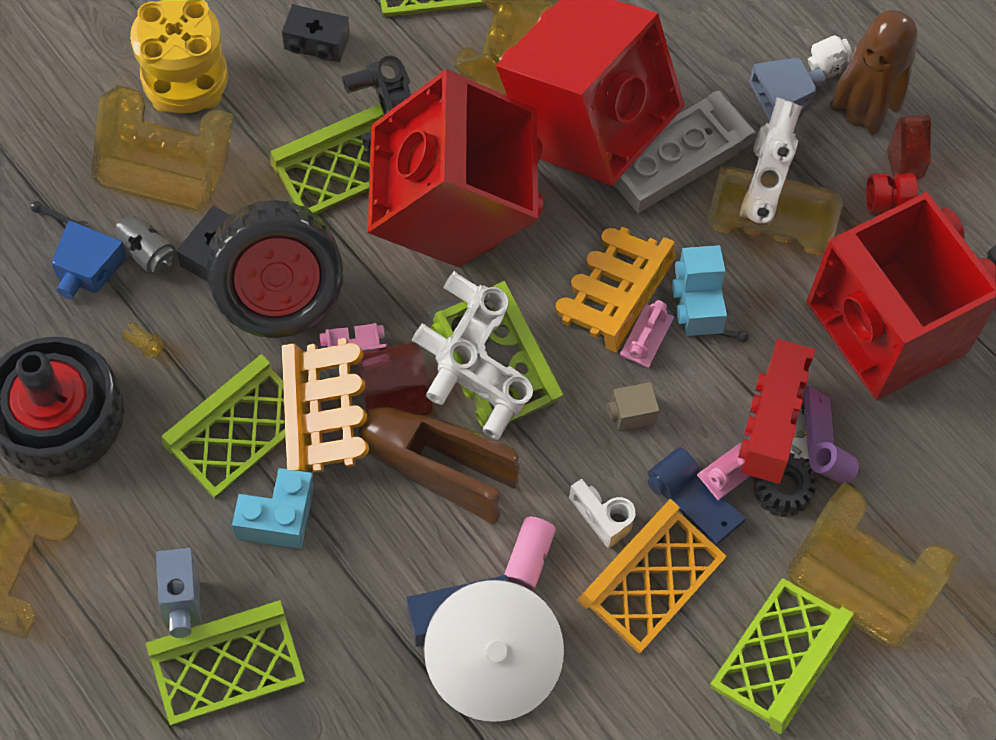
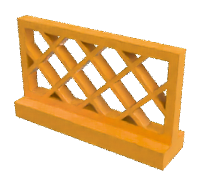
M671 499L666 502L577 599L585 609L588 607L592 609L638 654L645 649L727 557L678 512L680 507ZM675 523L686 531L687 543H670L669 529ZM662 537H664V543L656 544ZM651 549H664L666 567H649L648 552ZM671 549H687L689 567H672ZM694 549H705L715 559L709 566H695ZM642 560L643 567H635ZM672 572H689L690 587L687 590H674ZM695 572H703V573L696 579V573H695ZM629 573H643V591H627L626 576ZM649 573H666L668 590H650ZM621 583V591H613ZM622 596L623 615H611L600 605L607 597ZM627 596H645L646 614H629ZM651 596H668L669 611L666 614H652ZM674 596H681L675 603ZM617 620H623V625H621ZM629 620H647V635L641 642L630 633ZM653 620H660V621L653 627Z

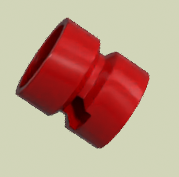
M913 173L895 174L893 178L889 174H870L868 176L866 205L869 213H884L918 196L917 179Z

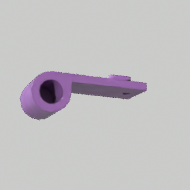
M806 386L804 400L810 467L815 472L838 484H847L858 473V460L851 453L834 445L830 397L811 386Z

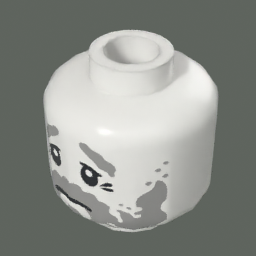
M831 36L812 45V56L808 58V63L812 71L821 69L824 72L825 79H830L843 73L848 68L853 52L845 38L841 40L838 36Z

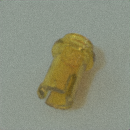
M135 322L127 325L135 335L126 329L123 330L122 339L140 349L144 357L156 358L162 352L164 343L159 335L150 334Z

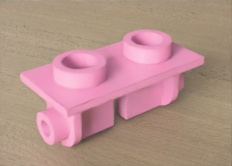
M658 300L650 306L645 304L620 356L649 368L674 319V316L667 314V305L664 302Z
M376 323L354 326L356 337L354 339H349L348 327L332 330L326 329V333L320 334L321 346H337L338 339L346 338L349 340V343H355L363 350V357L381 354L380 348L387 347L386 344H379V338H385L383 325L377 326Z
M742 443L736 445L697 474L717 500L750 477V475L741 473L744 459L738 458Z

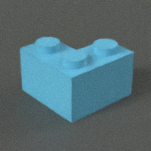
M716 245L682 248L681 259L675 263L677 279L672 280L673 297L679 298L680 303L677 306L678 323L684 324L686 336L723 333L727 313L722 294L725 266L721 247Z
M279 468L272 499L239 494L232 522L236 540L302 549L314 492L312 473Z

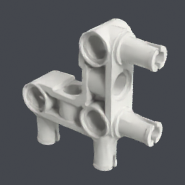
M776 98L770 122L760 128L754 144L753 152L759 157L751 184L741 206L740 217L750 219L756 223L771 224L789 166L796 152L798 139H796V134L793 132L803 106ZM767 170H773L776 173V181L770 186L761 184V175Z
M453 271L443 288L465 301L468 309L452 336L446 339L422 323L412 338L413 342L436 355L435 359L438 363L439 373L426 396L431 401L442 405L455 383H460L494 405L495 408L484 425L482 432L486 436L498 440L510 419L519 415L525 403L531 399L533 387L530 381L510 366L504 367L487 356V351H485L484 343L489 335L499 326L508 307L506 294L496 287L488 288L481 284L476 286ZM484 300L490 301L494 305L495 311L488 310L484 305ZM453 352L461 354L465 364L457 363L453 358ZM509 387L518 391L519 400L513 399L510 396Z

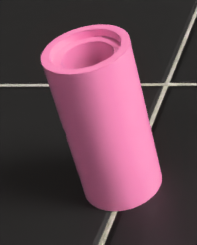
M526 517L524 519L504 574L507 575L508 582L523 586L532 592L535 590L544 565L543 559L547 557L556 532L553 524L538 517Z

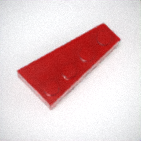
M777 339L766 374L759 373L755 386V391L760 392V395L754 394L749 413L755 414V416L748 417L744 435L749 436V440L743 439L738 458L744 459L741 473L780 484L788 462L797 426L796 422L803 401L802 397L810 373L808 370L813 360L815 349Z

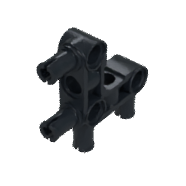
M392 55L369 63L365 70L342 77L343 86L347 94L373 87L376 90L384 115L411 96L408 86L410 80L404 65L399 58ZM381 67H391L395 72V77L391 79L386 78L381 72ZM371 132L361 135L366 152L371 151Z

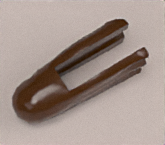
M888 10L882 12L874 19L858 43L848 68L839 79L834 98L831 101L832 108L841 109L852 125L865 127L870 135H875L880 130L888 109L895 113L902 109L909 86L912 64L916 56L918 37L916 24L910 16L901 11Z
M377 407L366 412L367 420L364 425L359 427L358 433L359 438L368 443L369 454L407 478L477 515L488 523L495 524L500 517V509H498L500 491L497 488L425 458L420 454L425 446L430 447L482 475L515 489L519 482L520 466L517 462L519 456L513 448L467 428L428 416L403 412L392 407Z

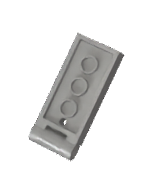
M715 91L707 98L676 115L614 186L638 214L736 156L739 150L747 148L754 142L757 133L720 91Z

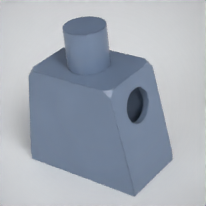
M792 58L754 64L749 83L770 121L776 104V98L803 106L800 111L802 112L812 106L816 88L825 86L826 79L821 69L807 72L801 59Z
M190 547L156 551L158 600L165 627L170 628V635L173 637H187L191 634V626L198 625L201 622L200 581L192 549Z

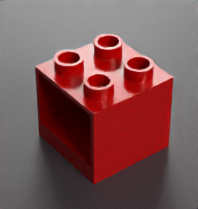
M559 0L552 8L542 13L538 22L514 47L507 49L496 64L507 96L537 109V138L541 140L543 145L540 159L611 186L619 180L685 107L659 14L617 0Z
M449 69L442 71L371 126L368 234L460 268L482 253L493 250L498 243L524 227L532 226L538 220L543 208V197L538 192V163L542 156L543 145L541 140L537 138V109Z
M928 192L830 239L806 300L810 309L875 401L969 353L996 307V266L987 258H977L964 241V228L959 217L949 208L940 209Z

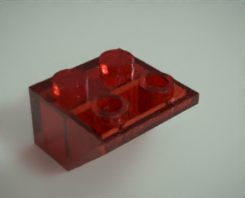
M413 342L363 354L362 360L355 364L357 375L365 381L362 397L366 412L373 408L386 406L420 415L434 413L432 401L426 396L429 385L423 355L417 343Z

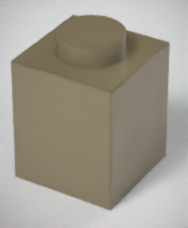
M651 382L613 389L611 402H607L609 418L611 421H616L618 432L654 425L657 422L659 408Z

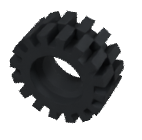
M794 453L789 454L783 475H788L796 481L797 491L790 495L782 494L774 488L773 482L755 478L754 491L757 490L755 497L757 501L762 499L761 507L763 509H766L768 506L771 507L770 513L773 515L777 511H781V517H787L789 512L794 516L798 514L799 510L804 511L816 490L817 484H814L817 479L816 473L811 474L813 469L810 467V464L806 467L803 465L806 460L803 457H800L798 461L794 460Z

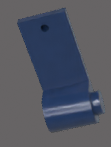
M677 447L648 471L650 478L648 479V485L657 495H663L667 500L671 499L680 507L678 510L717 546L741 526L746 518L723 497L719 500L716 499L697 476L699 467L695 459L685 449Z

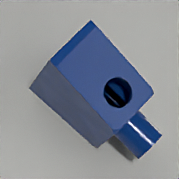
M69 220L52 260L55 274L61 280L56 288L57 293L64 298L72 300L79 288L92 293L98 292L127 258L126 253L123 251L122 241Z

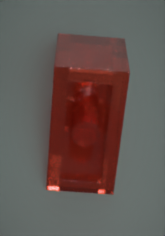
M930 114L899 118L886 150L893 177L899 173H913L917 180L924 178L931 162Z

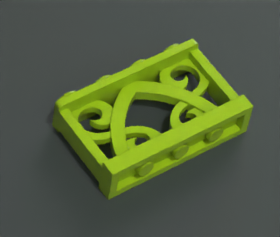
M503 281L493 287L501 289L508 298V307L498 326H505L508 330V335L501 338L492 332L488 339L500 346H516L518 352L513 356L508 367L510 366L515 369L517 364H524L528 372L521 375L530 381L533 392L539 391L541 398L524 405L520 414L510 419L508 423L510 424L558 402L563 393L506 282ZM462 301L435 313L433 318L434 324H431L432 330L446 339L451 337L453 334L452 322L455 318L464 316L468 309L466 307L467 303ZM453 352L454 360L459 364H465L463 356ZM461 385L466 398L473 399L477 407L475 416L483 428L493 411L490 402ZM509 387L508 390L512 393L513 399L519 400L518 391Z

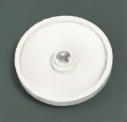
M497 580L476 582L459 589L449 596L433 615L427 629L424 644V658L428 676L439 695L458 712L474 719L491 722L506 721L520 717L542 703L550 694L559 678L564 657L561 629L548 605L538 595L523 586Z

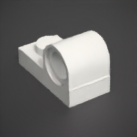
M583 479L571 485L569 499L608 549L631 532L636 514L633 503L628 499L615 497L602 505V499L593 486L588 487ZM621 514L626 518V521L616 522L610 516Z

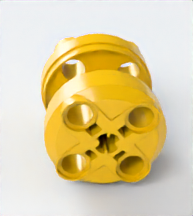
M160 0L141 5L138 9V16L132 25L130 38L134 55L140 64V79L143 90L148 99L153 103L155 109L166 113H193L217 106L227 86L228 70L225 57L221 51L222 38L220 26L216 16L209 9L208 4L204 0Z

